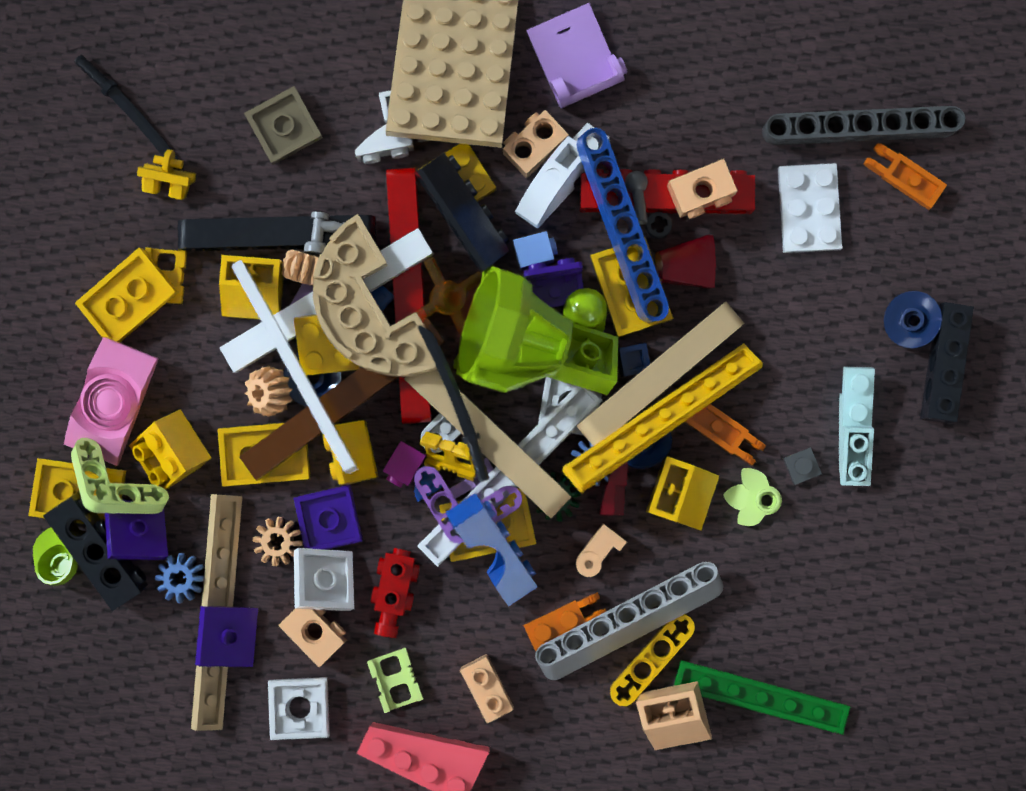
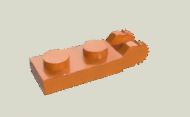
M877 143L873 150L879 156L892 163L886 168L876 160L868 157L864 162V166L877 175L882 176L881 179L927 210H930L947 184L901 153L897 154L885 145Z
M709 404L685 421L686 424L731 455L735 454L751 466L754 465L756 460L749 453L738 448L742 441L746 440L757 450L763 451L766 447L763 442L748 433V429L712 404Z
M598 592L577 602L574 600L524 624L523 626L535 651L544 643L606 612V609H599L593 612L592 615L584 618L580 610L581 607L597 602L600 599Z

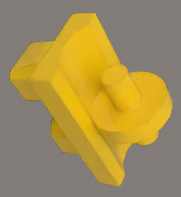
M169 149L165 151L164 157L154 156L153 163L162 166L146 163L144 167H138L137 176L142 177L143 192L158 194L160 193L161 181L169 182L168 196L180 200L186 198L189 186L195 182L196 178L195 173L173 169V167L182 169L184 161L175 159L174 150Z

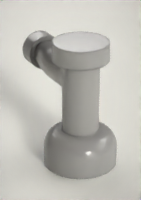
M314 211L311 214V218L314 219L311 241L305 243L304 253L319 256L326 247V244L323 243L324 231L335 233L343 224L328 220L329 214Z

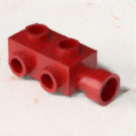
M394 548L393 554L386 553L385 558L380 557L377 574L381 575L379 587L374 586L371 596V603L375 604L374 610L381 612L379 622L375 624L374 634L397 638L399 626H396L398 615L404 616L406 610L411 611L414 594L409 593L411 581L417 582L420 565L415 564L416 558L410 557L411 551ZM395 564L401 565L403 569L402 573L398 576L392 572V567ZM389 593L396 595L397 601L395 604L387 603L386 596Z

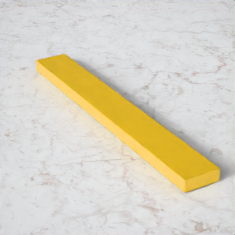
M743 343L565 465L563 473L581 493L760 370L763 362Z

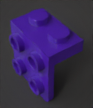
M575 258L558 260V265L546 267V263L531 264L528 266V270L523 271V277L532 284V292L541 301L551 308L564 307L566 299L572 292L584 288L581 275L583 269L582 262H575Z

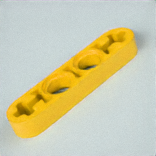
M684 614L665 624L611 685L610 695L614 703L619 706H628L638 698L694 633L695 625L691 617ZM686 619L688 621L686 624L688 631L685 634L680 631L674 637L680 640L675 645L669 637L663 634L666 630L672 634L677 628L674 625L675 621L682 622ZM660 640L667 641L670 645L669 653L663 657L657 656L653 650L655 643ZM641 662L649 664L651 668L649 676L643 679L636 677L634 673L635 666ZM630 674L632 679L641 684V686L636 689L633 684L628 690L630 697L628 699L622 697L619 700L616 688L618 686L626 687L630 681L625 679V677Z

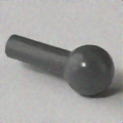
M632 171L626 176L625 186L632 193L639 224L643 225L648 223L644 198L648 179L643 172Z

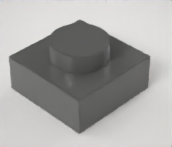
M811 447L783 458L793 485L822 474Z

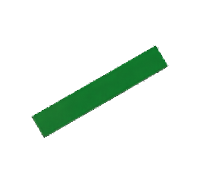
M680 660L673 686L698 681L702 697L834 733L844 734L851 707L849 705L688 661Z

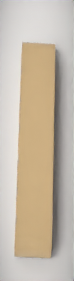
M724 302L577 425L578 429L593 446L621 428L745 323L731 306Z
M438 370L404 378L463 434ZM460 391L475 432L480 434L478 442L482 454L542 511L552 518L571 496Z

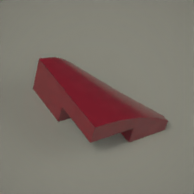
M704 235L656 252L654 265L660 282L674 285L684 284L706 289L714 288L716 276L714 236Z
M628 461L611 473L599 514L624 515Z

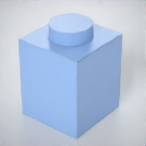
M547 231L513 240L520 271L528 270V266L531 264L546 263L547 265L554 263L553 255L558 254L554 237L548 238Z

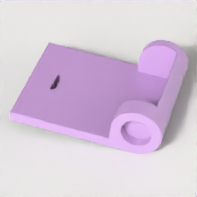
M589 3L526 30L561 109L625 80L624 74L627 73L625 63L621 57L616 58L614 54L611 55Z

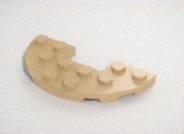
M358 214L340 226L330 237L329 243L322 254L319 255L313 276V302L319 323L325 335L343 356L371 372L403 377L437 370L418 330L419 325L425 327L418 314L415 312L390 326L364 283L363 279L387 267V262Z

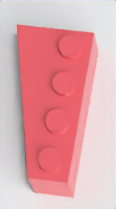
M372 722L357 754L431 791H471L489 754L490 747Z

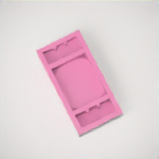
M103 337L88 367L80 398L71 413L64 445L74 448L77 440L81 438L92 439L101 447L104 461L118 466L159 358Z

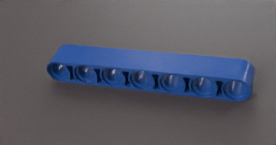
M590 128L578 138L576 144L577 151L636 313L644 322L661 321L668 314V301L608 136L602 129ZM591 136L597 140V150H592L587 146V137ZM598 164H602L608 169L607 178H602L598 175L596 170ZM609 191L614 192L618 197V204L616 206L609 204L606 196ZM619 219H623L628 224L626 234L621 233L617 229V221ZM629 246L634 247L638 252V259L636 261H631L627 256ZM639 274L645 275L648 279L646 289H642L637 284ZM650 301L658 306V313L655 317L651 316L647 311V305Z

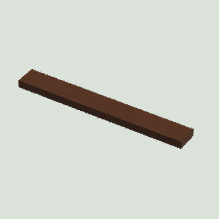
M428 318L422 322L425 328L435 335L440 347L446 343ZM361 367L322 395L320 400L333 424H336L399 378V376L382 375ZM307 406L239 456V458L254 479L258 481L323 432L310 408Z

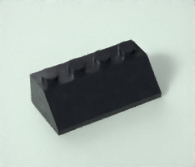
M444 152L414 174L476 267L484 271L509 251L506 245L510 242L502 229L496 230L490 222L494 217L485 204L480 206L474 198L478 193L469 180L464 182L458 174L461 167L453 155L447 157Z

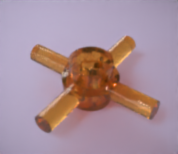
M430 257L424 261V264L435 287L430 292V302L415 312L421 321L435 312L442 315H450L461 337L465 319L460 309L466 302L465 293L481 283L482 273L478 271L457 284L454 281L445 280L435 258Z

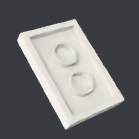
M837 163L779 166L778 178L783 253L841 250L842 237Z

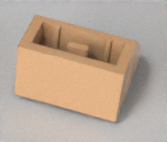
M698 681L642 692L638 697L636 704L643 731L654 750L712 740Z

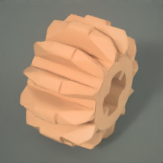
M289 250L283 259L281 274L286 279L313 286V276L319 256L297 250Z
M267 366L249 373L250 379L245 382L248 391L244 394L248 395L249 401L247 405L253 406L254 413L269 417L287 410V404L292 401L289 392L293 389L289 388L288 381L290 378L284 377L283 370Z
M277 517L276 526L273 520L268 518L265 520L268 530L261 525L256 528L263 536L253 537V542H261L262 545L255 548L254 552L257 554L265 551L261 559L264 563L272 556V566L279 565L280 557L282 562L287 565L290 563L288 554L294 557L295 549L293 546H303V541H294V537L300 535L301 531L300 529L293 532L290 531L294 526L292 520L288 521L283 527V517ZM278 533L277 537L283 536L284 538L280 550H278V546L273 547L271 543L275 540L274 534Z

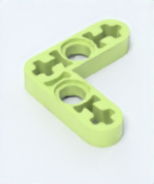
M81 438L75 443L71 452V458L84 507L95 513L157 514L163 511L169 499V495L163 487L154 484L110 483L99 444L89 438ZM85 471H92L99 478H90L85 474ZM119 495H127L133 502H125Z

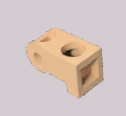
M603 523L579 553L576 559L578 572L585 577L595 576L601 569L602 560L613 546L620 551L627 541Z

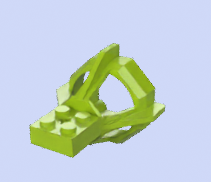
M490 266L482 272L481 283L474 293L460 337L459 353L454 360L453 367L457 369L456 374L465 381L502 392H508L549 377L608 395L617 383L618 337L573 323L570 318L562 316L541 301L532 292V284L523 276Z

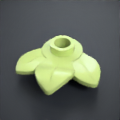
M743 468L741 470L742 484L729 488L723 494L724 499L730 506L740 510L737 523L744 526L759 524L765 515L777 512L782 503L779 491L769 486L767 477L762 472L752 468ZM764 495H769L772 499L769 506L762 504L761 500Z

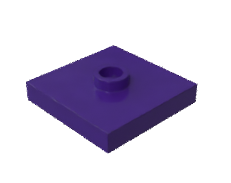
M351 485L293 497L304 548L327 550L363 541Z
M123 500L125 502H133L132 500ZM164 509L157 514L105 513L108 559L165 560L168 557Z
M201 606L195 665L199 667H253L258 608Z

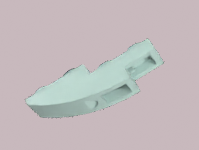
M843 367L842 393L839 396V471L841 485L871 486L874 438L872 411L875 369L873 367Z

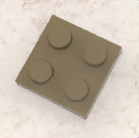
M295 86L244 113L272 165L323 138Z

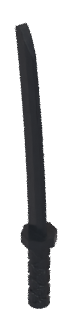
M82 54L75 59L74 63L87 73L97 85H100L102 88L101 93L106 97L109 96L129 116L163 157L167 149L172 150L141 112L117 88L118 83L116 81L106 78ZM173 167L175 170L184 171V167L182 169Z
M419 325L418 330L432 356L464 435L461 438L463 444L466 443L469 448L478 482L489 480L490 477L487 473L486 464L484 463L485 461L478 442L480 434L475 432L451 369L435 335L422 325Z

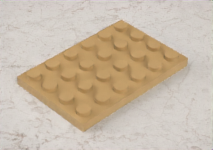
M403 0L386 136L502 148L519 0Z

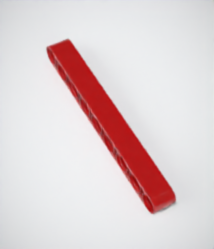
M416 168L386 170L391 244L417 228L420 229L417 177L414 174ZM422 262L393 279L395 323L415 312L422 322L426 320ZM406 376L399 377L402 424L431 422V404L404 379Z

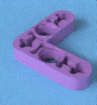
M431 466L420 468L414 476L417 489L447 538L454 543H462L463 540L458 535H451L450 531L453 530V525L450 520L447 524L443 523L442 518L447 517L446 513H440L435 509V501L440 496H446L451 500V509L458 505V502L437 469ZM424 471L428 474H435L436 478L433 480V484L436 489L440 485L444 488V491L436 493L431 499L426 495V493L432 492L427 484L423 486L420 484ZM504 486L481 500L482 503L486 500L489 502L490 499L495 497L497 503L504 498L502 494L504 491H508L510 494L516 493L515 505L510 507L508 504L500 507L504 513L493 517L495 523L520 507L522 496L517 488ZM490 503V505L492 506V508H493L494 511L496 512L495 507Z

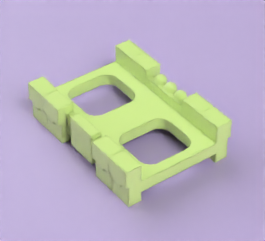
M406 648L367 661L372 678L376 677L377 686L382 693L379 699L384 713L424 699L418 682H415L416 677L412 671L413 668L409 666L411 665V660ZM397 656L401 665V671L389 676L384 675L380 664L381 660ZM403 683L407 684L411 698L398 704L394 703L390 689Z

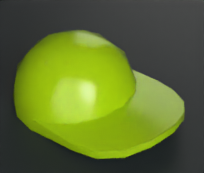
M590 288L578 289L572 292L566 299L562 316L570 318L573 323L604 332L607 303L603 295L597 290Z
M51 527L48 528L36 539L33 546V559L38 579L44 584L54 586L63 585L71 580L76 574L78 564Z

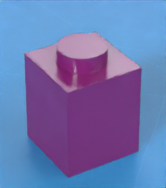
M400 441L383 472L389 474L386 480L400 488L403 484L410 486L416 472L421 468L427 456Z

